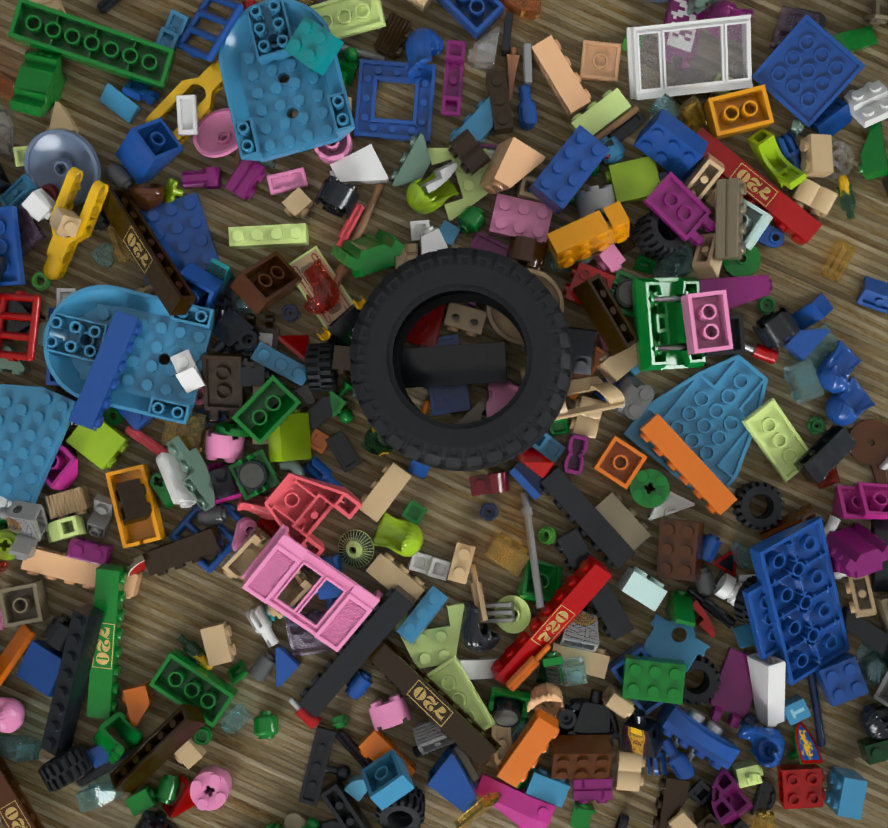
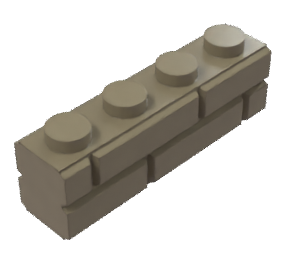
M740 178L716 180L715 258L720 261L741 260L742 254L746 253V244L743 242V234H746V223L743 222V215H746L747 208L746 203H743V195L747 193V186Z

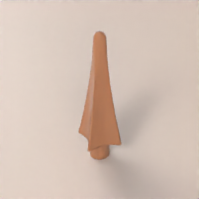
M510 47V52L506 56L510 102L513 98L515 76L520 55H517L516 47Z

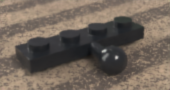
M317 726L298 802L317 807L325 772L335 774L339 780H347L350 777L351 770L347 765H340L338 767L328 765L336 730Z

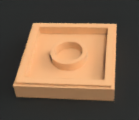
M583 40L579 73L581 80L617 84L621 44Z

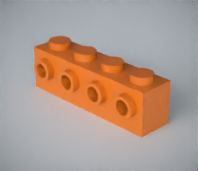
M538 708L498 764L497 777L515 788L518 787L520 782L523 783L528 776V771L537 765L538 757L541 753L544 754L547 751L551 739H555L559 734L558 719Z

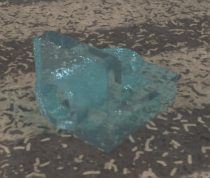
M238 703L220 720L222 723L221 728L225 733L233 735L252 716Z

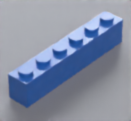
M118 310L115 311L69 421L93 431H97V428L102 426L105 409H109L112 402L111 395L113 391L117 390L120 380H118L119 376L127 367V357L134 351L135 338L142 332L143 325H141L142 322L139 318Z

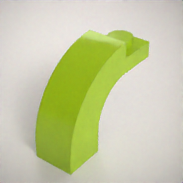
M762 128L747 138L756 160L779 187L786 186L792 190L807 179L805 172L792 165L784 157L777 145L774 134Z

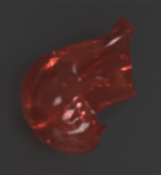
M318 259L303 273L314 292L313 298L306 294L307 302H305L304 308L313 314H324L337 305L340 293L336 282L326 273L322 267L321 260Z

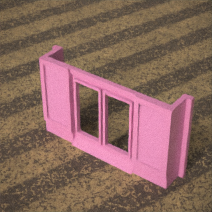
M282 524L241 577L244 579L242 588L338 652L372 612L383 596V593L377 589L372 594L288 536L289 528ZM305 564L321 577L293 609L277 597ZM328 580L343 592L317 624L302 615L300 611L323 583Z

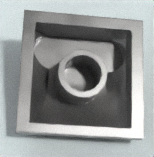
M628 372L614 385L623 393L626 401L623 407L615 408L614 410L633 422L642 416L657 392L651 386L646 385Z

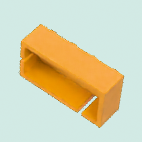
M620 201L603 208L609 220L607 222L600 210L547 234L548 249L558 269L568 268L574 262L580 259L585 260L597 251H605L610 245L622 243L629 237L630 219Z
M149 463L105 473L123 549L166 538L156 492L149 483L152 477ZM140 478L141 484L145 485V497L147 502L151 504L152 513L147 520L124 525L113 488L117 483Z

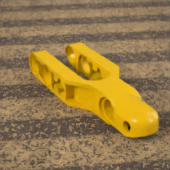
M219 59L212 63L198 78L182 80L146 118L145 123L160 117L166 120V116L176 107V96L190 95L195 89L202 87L205 89L206 98L197 106L198 123L206 115L213 112L215 96L224 87ZM178 127L172 132L181 145L190 136H179Z
M72 167L68 171L50 216V221L56 206L72 211L77 191L81 189L82 170ZM96 180L90 188L79 216L82 221L75 238L71 236L67 238L61 237L51 227L53 236L48 246L47 259L43 266V273L47 279L59 280L63 278L74 256L77 245L91 236L109 191V186L102 181Z

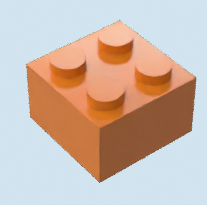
M612 435L592 465V468L622 488L627 489L647 459V456L620 438Z

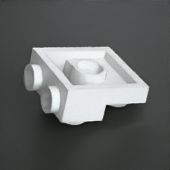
M879 80L867 82L863 88L856 91L850 90L844 96V102L848 103L851 115L864 128L888 118V88Z

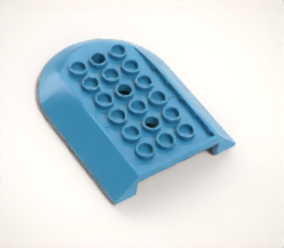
M266 0L248 7L242 11L219 49L220 72L241 160L267 162L341 141L355 129L337 55L324 76H322L284 50L305 15L331 32L319 13L301 2L295 0ZM283 76L290 77L286 83H281L280 79ZM291 111H298V115L295 118L288 117Z
M94 285L80 289L66 297L55 308L45 328L43 350L51 375L63 389L73 396L79 397L114 313L118 310L139 318L143 329L141 334L135 338L134 351L127 357V367L119 376L118 380H120L117 390L113 391L111 395L112 402L110 407L186 425L195 406L199 389L186 393L176 377L177 372L171 359L168 364L163 365L160 362V357L163 354H168L172 357L189 349L202 376V354L208 353L213 330L214 309L192 305L186 315L170 316L158 296L112 285ZM87 336L92 338L90 345H85L84 343Z

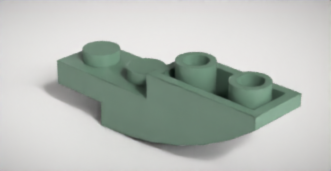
M176 436L166 444L168 451L177 459L181 470L188 475L183 480L185 488L196 498L197 505L206 512L215 506L211 476L196 447L189 451L180 437Z

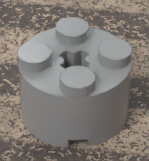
M612 184L602 186L601 189H599V185L587 188V192L585 190L578 191L574 195L580 219L600 210L604 217L606 215L603 208L616 202Z

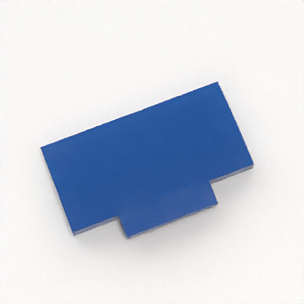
M819 516L783 530L749 548L757 583L746 588L742 593L759 658L764 660L775 653L776 657L784 660L786 664L785 682L791 686L850 650L822 518Z

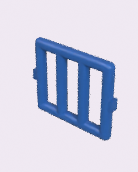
M203 0L178 41L177 47L188 52L195 59L199 57L209 62L213 61L242 13L244 6L233 0ZM213 1L234 10L229 19L206 11L210 3ZM204 18L224 27L217 36L197 28V25ZM194 34L213 42L214 44L209 52L187 44L191 35Z
M220 503L223 507L227 508L228 515L237 523L243 518L231 503ZM197 504L169 534V538L172 541L179 539V534L185 528L191 533L200 531L191 522L198 514V511L202 510ZM218 524L217 527L219 532L229 540L228 544L223 549H220L221 553L217 554L210 564L204 558L196 562L208 573H212L232 551L234 534L223 524Z

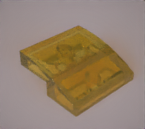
M501 793L486 794L454 822L456 827L464 828L470 825L499 801L502 796Z

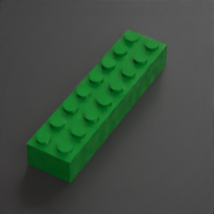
M18 0L8 36L15 42L62 55L63 58L164 92L176 57L174 49L29 0Z

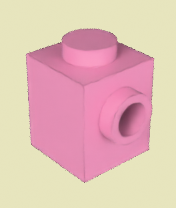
M614 244L610 245L605 251H597L591 255L596 261L597 268L607 273L617 272L625 261V258Z

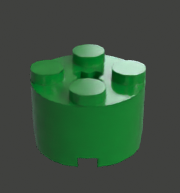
M644 469L639 471L632 480L630 492L632 498L640 506L654 509L660 507L668 500L670 485L667 478L660 471ZM650 484H653L655 491H651V493L648 494V491L645 489V487H648Z

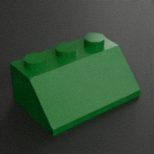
M272 375L232 419L259 445H262L302 402L276 375Z

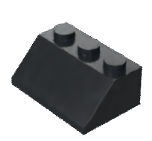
M568 327L573 350L572 373L591 375L595 362L597 330Z

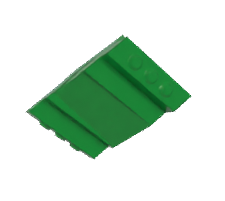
M32 48L25 52V62L20 66L14 85V96L10 99V110L42 117L48 110H51L55 101H60L66 78L62 73V55Z
M379 229L376 236L367 232L366 236L351 241L346 239L343 248L334 244L330 254L345 266L351 268L354 278L396 265L394 257L401 255L405 245L390 233Z

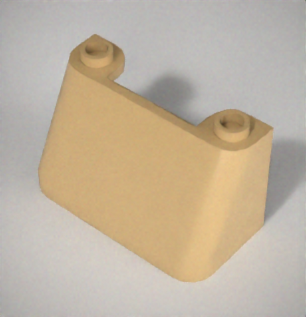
M256 527L222 566L224 574L230 579H237L239 577L244 582V579L241 577L242 574L270 541L271 537L261 528ZM302 566L277 598L293 607L313 586V576ZM267 604V611L273 617L277 616L279 619L284 616Z

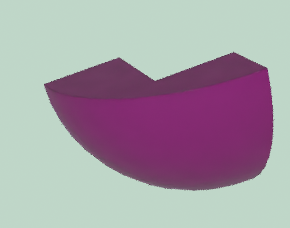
M724 768L713 783L711 800L714 814L721 825L738 819L753 808L752 803L739 789L736 780Z

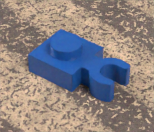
M132 80L124 85L122 89V94L137 101L143 99L152 106L155 100H159L160 93L157 91L149 90V86Z

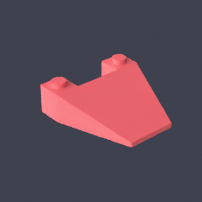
M290 472L264 502L278 525L281 527L284 524L289 528L288 536L317 556L322 554L325 547L324 543L314 536L312 532L334 507L350 520L362 506L360 498L345 487Z

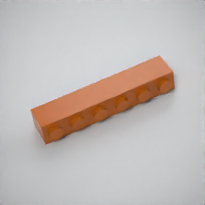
M658 413L652 415L638 428L641 432L639 436L646 443L650 442L654 446L652 450L659 457L663 456L667 460L665 464L673 472L676 470L680 474L678 478L686 486L689 484L694 489L692 493L699 500L702 498L707 503L705 507L710 513L721 515L738 500Z

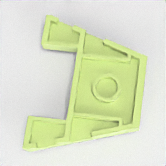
M427 148L431 166L449 160L456 162L458 165L454 172L462 199L444 204L448 220L452 221L466 207L472 206L488 194L484 187L479 184L489 163L473 176L469 173L466 175L459 166L462 163L458 158L454 159L448 152L449 148ZM483 149V150L486 152V154L489 156L488 150H487V149Z
M464 602L447 605L450 625L426 628L413 645L401 637L413 662L419 668L439 666L453 656H456ZM408 612L395 626L397 630L407 619Z

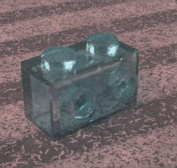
M805 359L784 367L785 372L783 375L786 382L791 385V395L794 401L805 403L825 395L811 359Z

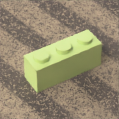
M618 88L614 91L610 89L602 95L603 99L598 103L596 101L592 102L586 108L587 111L585 113L576 114L571 119L572 122L569 128L574 132L581 125L595 136L629 110L631 105Z

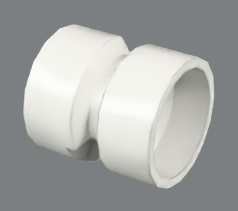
M725 573L716 585L714 594L723 600L727 598V602L734 606L736 595L743 583H736V578Z

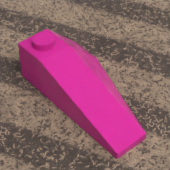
M61 445L45 482L51 489L66 491L78 477V459L65 446Z
M482 773L476 788V793L520 828H547L556 807L551 803L526 794L525 788L519 790L503 780Z

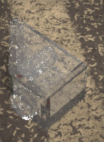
M496 27L474 43L473 50L469 49L468 61L471 62V68L493 72L500 28Z

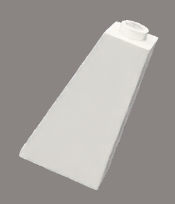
M757 653L747 656L757 721L767 727H775L778 723L784 722L786 664L784 660L771 655L763 660L758 657Z

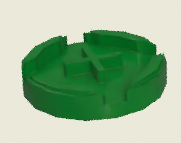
M221 422L215 425L216 433L235 437H250L238 424Z

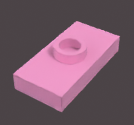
M304 167L266 176L271 195L293 191L298 187L300 189L309 187Z

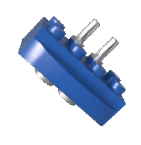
M664 703L656 715L661 732L669 738L674 734L673 737L675 739L673 743L676 748L681 745L687 749L689 746L691 750L686 756L689 762L696 755L702 760L705 757L710 762L709 764L717 770H720L721 767L728 770L741 751L731 739L722 734L724 729L712 720L705 723V716L694 708H690L687 711L678 704Z

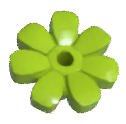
M171 178L167 180L165 186V201L167 203L173 202L175 196H183V190L176 188L178 182Z

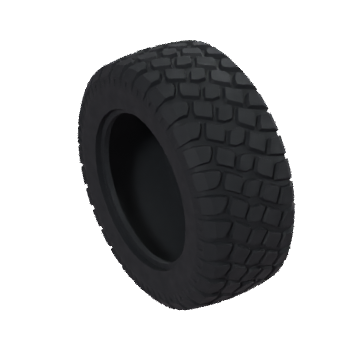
M463 247L439 249L419 255L398 266V269L390 272L369 295V299L365 302L358 315L359 318L355 323L352 334L353 338L350 344L351 380L356 398L367 420L375 431L395 450L418 463L448 471L482 470L508 462L524 453L541 439L554 423L563 407L570 387L573 368L572 342L565 317L557 301L547 287L524 266L503 255L483 249ZM461 301L481 303L502 313L520 333L527 354L526 370L522 383L506 406L484 420L468 424H450L432 419L421 412L412 402L402 380L401 355L406 338L414 325L424 315L439 306Z

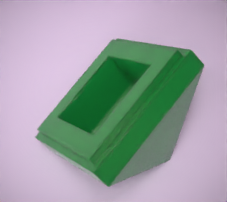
M639 254L633 269L652 274L657 260L652 261L651 258L648 259L645 255Z
M243 660L237 662L227 671L232 685L239 683L248 675Z

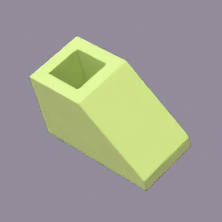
M74 515L48 523L46 529L49 543L87 534L83 515Z

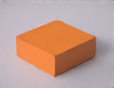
M315 428L310 437L311 448L323 454L328 446L325 439L330 436Z

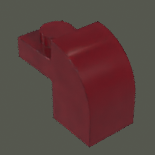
M507 471L469 477L472 496L510 490Z

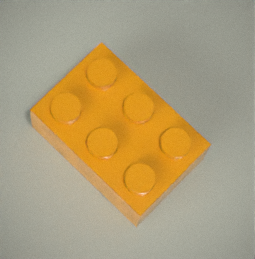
M765 84L708 98L703 104L710 134L718 140L768 128L774 123Z

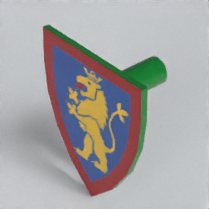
M801 721L796 723L794 735L791 736L795 750L787 753L788 759L799 758L800 764H823L821 754L811 733Z

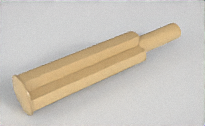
M471 564L470 569L473 583L470 586L473 603L480 610L479 623L488 621L482 583L478 582L476 565Z

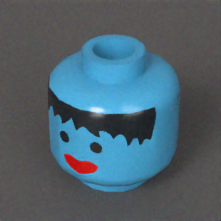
M605 136L600 140L610 149L602 159L605 164H616L625 157V147L616 136L610 138Z

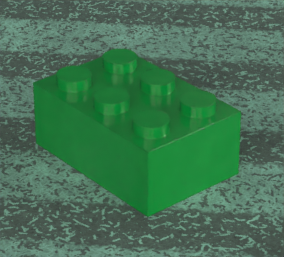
M625 654L621 687L622 698L682 705L686 671L684 660Z

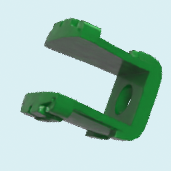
M117 712L104 721L93 737L94 742L99 746L101 745L107 753L108 761L111 764L116 763L124 753V747L108 733V730L114 727L130 750L135 748L143 739L142 731L140 729L136 730L125 719L126 716L122 712Z

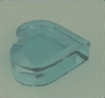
M103 242L90 255L102 267L110 268L114 264L113 254L115 248L112 244Z

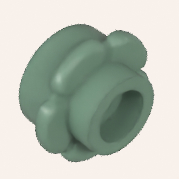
M794 118L791 132L796 134L795 136L798 133L802 134L805 125L797 118Z

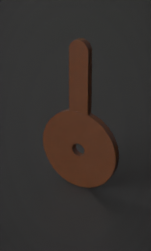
M874 419L860 421L849 432L857 443L852 448L850 454L856 461L865 465H871L875 483L888 484L885 470L878 468L888 457V426ZM870 438L874 441L872 446H869L867 444V441Z

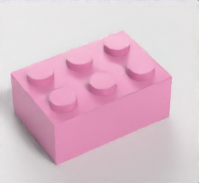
M497 193L488 235L510 239L511 236L515 239L516 236H525L537 239V243L542 245V242L547 240L553 210L544 203Z
M726 290L681 296L688 355L733 349Z

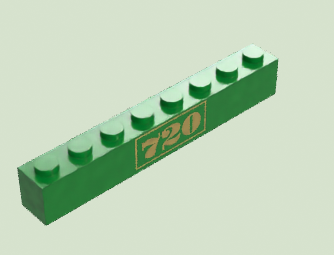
M102 563L96 568L94 606L103 610L104 616L89 673L87 717L108 719L118 710L116 695L119 693L120 684L117 683V677H119L121 672V665H118L122 655L120 640H122L124 632L123 628H121V621L124 620L125 610H122V605L126 599L124 584L127 581V572H125V566Z

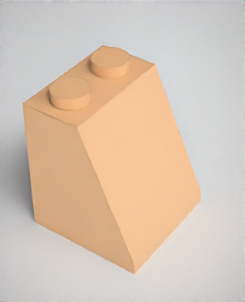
M512 137L497 145L479 185L484 187V190L490 194H497L510 189L543 162L545 156Z

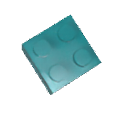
M305 15L284 50L316 73L324 76L344 42Z

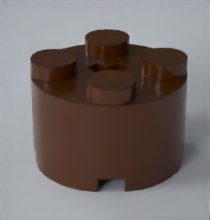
M511 236L506 257L522 266L541 270L544 267L548 243L543 241L541 245L534 238L516 236L515 239Z

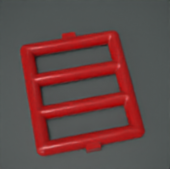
M16 291V293L2 292L0 294V358L18 362V360L33 361L35 359L42 299L40 295L26 294L23 291ZM7 300L33 302L32 313L6 312ZM5 320L30 321L29 333L4 331ZM3 339L28 341L27 353L3 351Z

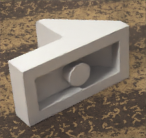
M189 349L170 357L177 372L176 377L186 393L205 386Z

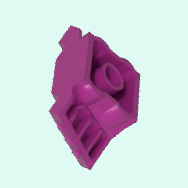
M856 522L853 529L847 525L842 530L836 532L829 531L826 537L833 572H840L848 577L860 578L882 570V562L888 560V545L858 522Z

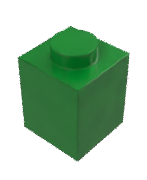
M148 783L129 794L125 802L134 817L157 803L159 800L156 797L157 790Z

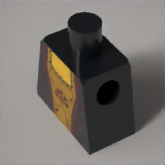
M635 710L634 714L624 723L621 749L655 759L663 749L658 723L656 720L646 718L644 710Z

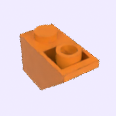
M150 681L131 685L123 690L122 701L127 706V721L134 728L141 723L154 701L152 688L149 686Z

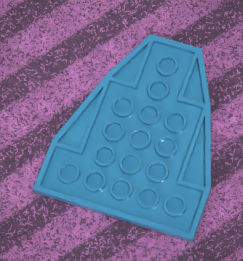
M739 354L695 373L654 399L639 419H635L623 434L680 480L678 478L680 474L676 470L673 472L665 464L667 460L663 456L659 457L652 450L654 446L650 442L646 443L639 436L641 432L638 428L652 415L658 413L715 476L729 488L739 474L752 440L751 434L741 421L763 404L768 378ZM689 484L687 485L690 490H694Z
M0 384L1 497L12 502L17 500L36 503L71 423L69 418L77 401L45 387Z

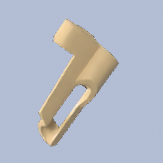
M526 367L520 368L522 380L525 374ZM598 376L573 379L570 382L567 396L597 390L604 396L607 402L567 410L565 401L556 420L620 408L626 402L625 397L617 387L611 383H604Z

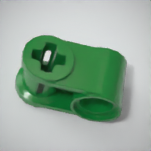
M156 473L151 477L150 485L164 506L170 509L175 504L171 500L164 481L161 484L157 482L159 478H162L161 473Z

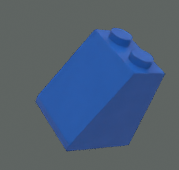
M160 117L131 128L115 155L137 185H140L157 176L184 148Z
M31 640L16 676L46 696L53 697L63 653L46 643V640Z
M451 744L428 772L427 785L465 813L468 809L471 810L477 802L476 786L456 754L454 745Z

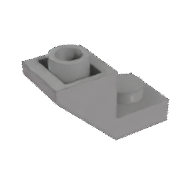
M97 494L94 498V511L87 521V534L92 537L105 540L114 515L111 498Z
M44 532L41 540L18 534L8 554L15 555L14 558L18 560L34 557L38 541L45 540L47 532Z

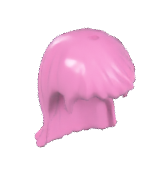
M0 697V732L12 733L22 726L26 710L19 700Z

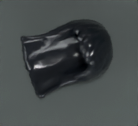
M464 601L465 614L461 625L463 644L469 650L475 652H486L493 649L500 640L499 634L490 631L487 623L484 624L483 629H480L479 608L474 606L473 601Z
M878 703L865 705L859 715V723L863 731L873 739L881 740L888 738V707L885 705L874 707Z

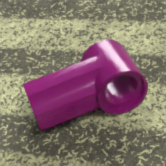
M205 167L203 170L182 171L181 176L184 189L221 188L219 167Z

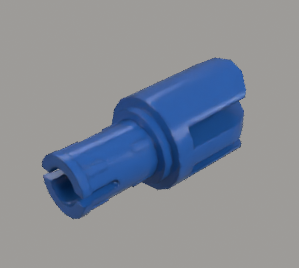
M521 85L518 88L520 103L517 106L520 127L528 131L538 121L536 103L531 100L530 85Z
M789 131L775 138L784 157L801 170V162L798 157L800 149L792 132Z
M316 456L302 468L312 479L343 487L331 475L332 470Z
M671 738L662 741L663 749L669 757L668 764L677 778L681 780L690 779L694 775V770L684 752L682 753L677 750Z
M662 749L657 757L653 758L655 775H660L659 757H661L663 775H668L665 750ZM646 756L648 775H652V758Z

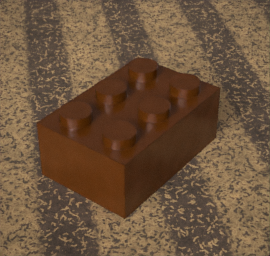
M275 251L239 273L230 287L258 315L293 292L302 278Z
M672 518L660 519L656 577L692 582L700 580L704 522Z
M557 735L555 739L552 738L549 755L551 779L609 778L613 755L610 735Z

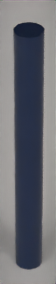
M815 672L807 677L818 746L825 747L826 741Z

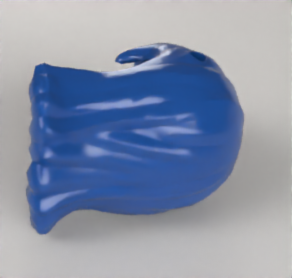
M417 28L407 38L406 55L409 63L407 76L412 80L415 77L416 71L425 63L430 62L432 56L438 55L443 49V40L435 31L428 28Z
M841 340L836 341V348L823 360L816 370L817 383L824 390L832 394L843 393L850 389L853 377L848 380L849 375L861 363V360Z
M853 377L848 391L833 394L828 399L825 413L835 425L847 426L854 423L866 409L875 406V403L865 390L862 389L857 379Z
M746 724L740 727L737 736L750 741L752 745L750 752L755 756L759 765L772 768L780 763L784 755L785 741L779 730L774 727L747 726Z

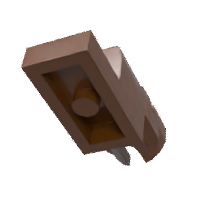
M809 503L800 507L799 510H794L783 516L781 520L776 521L778 523L776 526L760 532V535L765 540L792 526L815 518V511Z

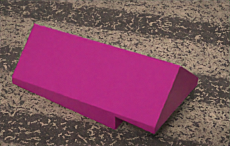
M858 482L856 486L836 485L832 514L842 519L888 520V484Z

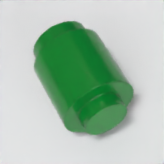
M164 774L156 797L159 798L158 802L169 805L170 801H175L180 784L178 783L179 777Z

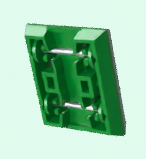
M696 277L633 279L631 288L635 334L639 339L636 343L639 370L654 371L703 367L706 362L705 353L688 355L681 296L700 293L699 280Z

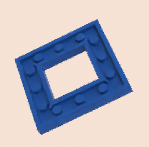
M360 59L354 137L410 141L414 134L417 135L418 132H421L424 135L425 142L430 143L436 65L424 64L416 71L415 77L412 80L407 76L409 63ZM378 82L415 85L413 121L375 118Z

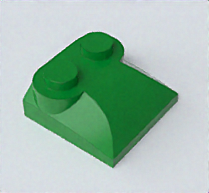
M526 558L522 581L518 585L517 591L522 599L536 603L530 558ZM538 561L545 605L552 599L555 592L560 589L562 567Z

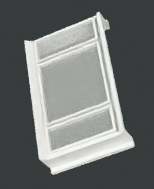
M751 14L626 27L630 99L644 100L752 88Z

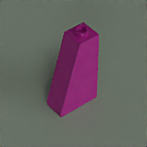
M769 275L699 279L700 293L726 290L728 309L769 295L770 291H772V280L769 279Z

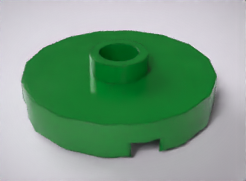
M755 245L752 250L746 248V253L742 254L745 259L744 262L724 260L722 266L725 272L733 277L753 275L761 262L760 253Z

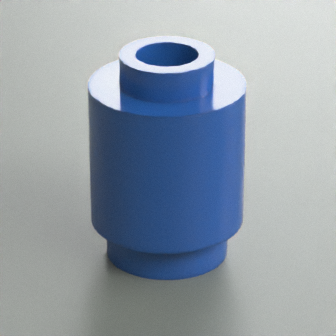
M709 533L708 536L704 534L703 560L710 563L715 558L722 544L719 542L720 537Z
M365 670L362 672L357 671L346 685L347 689L345 692L351 698L357 700L364 695L373 683L371 680L372 676Z

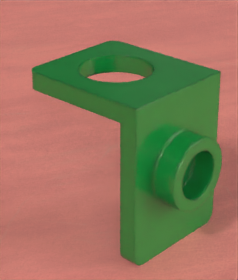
M574 801L570 827L589 828L591 815L595 814L594 805L588 803L580 804Z

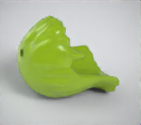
M433 172L423 181H421L422 178H419L410 183L406 191L407 203L416 213L428 214L434 212L448 198L459 194L455 185L448 179L434 191L424 193L420 185L435 179L436 176Z
M385 511L377 526L373 543L374 546L389 548L401 556L411 557L421 549L424 537L421 529L416 524L392 517Z

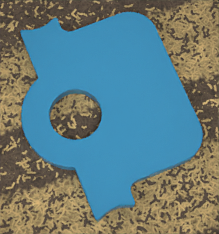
M655 614L653 621L650 622L653 630L644 644V650L652 657L684 660L686 664L685 673L689 670L697 655L704 657L705 651L710 647L696 638L694 627L675 623L673 620L669 622L658 614ZM676 628L685 629L687 636L683 642H675L673 640L672 633Z

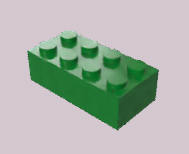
M176 648L169 653L149 683V686L179 706L187 704L201 707L206 724L212 728L217 724L239 691Z

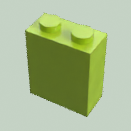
M649 156L608 165L606 172H604L606 183L612 184L615 201H620L621 205L644 200L660 182L656 162Z
M294 410L268 437L270 462L312 459L309 413H301V410Z
M104 418L102 426L97 428V431L78 425L66 442L101 470L111 469L117 463V456L120 453L123 454L128 449V442L131 439L115 426L107 423Z

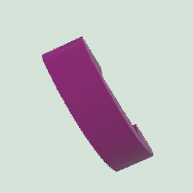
M447 40L441 106L442 116L460 117L466 41Z

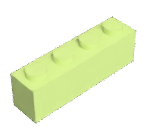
M306 223L228 227L229 247L233 250L309 246V232Z

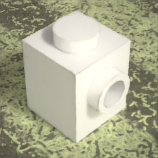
M40 188L33 191L21 205L32 218L39 222L43 219H50L56 202Z

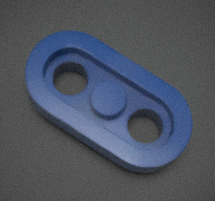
M768 225L757 242L769 248H777L783 244L785 237L780 229ZM773 235H776L778 237L777 241H774L772 239Z

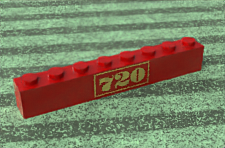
M702 127L697 134L708 142V146L699 162L704 159L707 153L717 158L725 167L724 172L718 179L740 178L743 180V183H746L747 193L743 195L744 199L773 217L772 221L776 224V228L788 233L794 243L798 245L808 243L822 224Z
M591 555L586 560H583L579 568L568 577L567 582L555 592L552 599L544 605L545 607L542 608L538 615L531 619L524 631L518 634L517 639L505 649V652L499 659L494 661L491 667L494 679L506 686L505 683L532 655L535 657L546 644L551 646L612 577L608 568Z

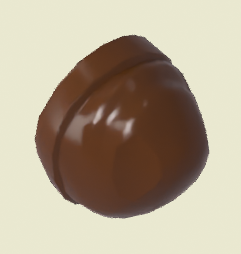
M153 183L130 188L134 203L142 211H151L157 208L163 202L166 192L162 185Z

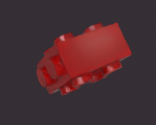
M579 262L577 266L573 265L569 275L572 279L570 284L566 283L562 294L565 297L563 300L583 307L573 288L600 273L610 290L616 276Z
M817 764L777 765L779 803L784 809L823 807V800H825V791L822 788L824 772Z

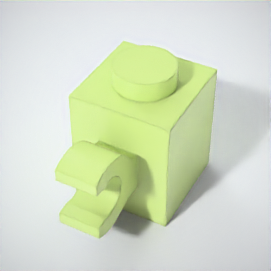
M754 759L731 765L734 779L738 783L739 788L762 783L761 776H764L761 765L757 764Z

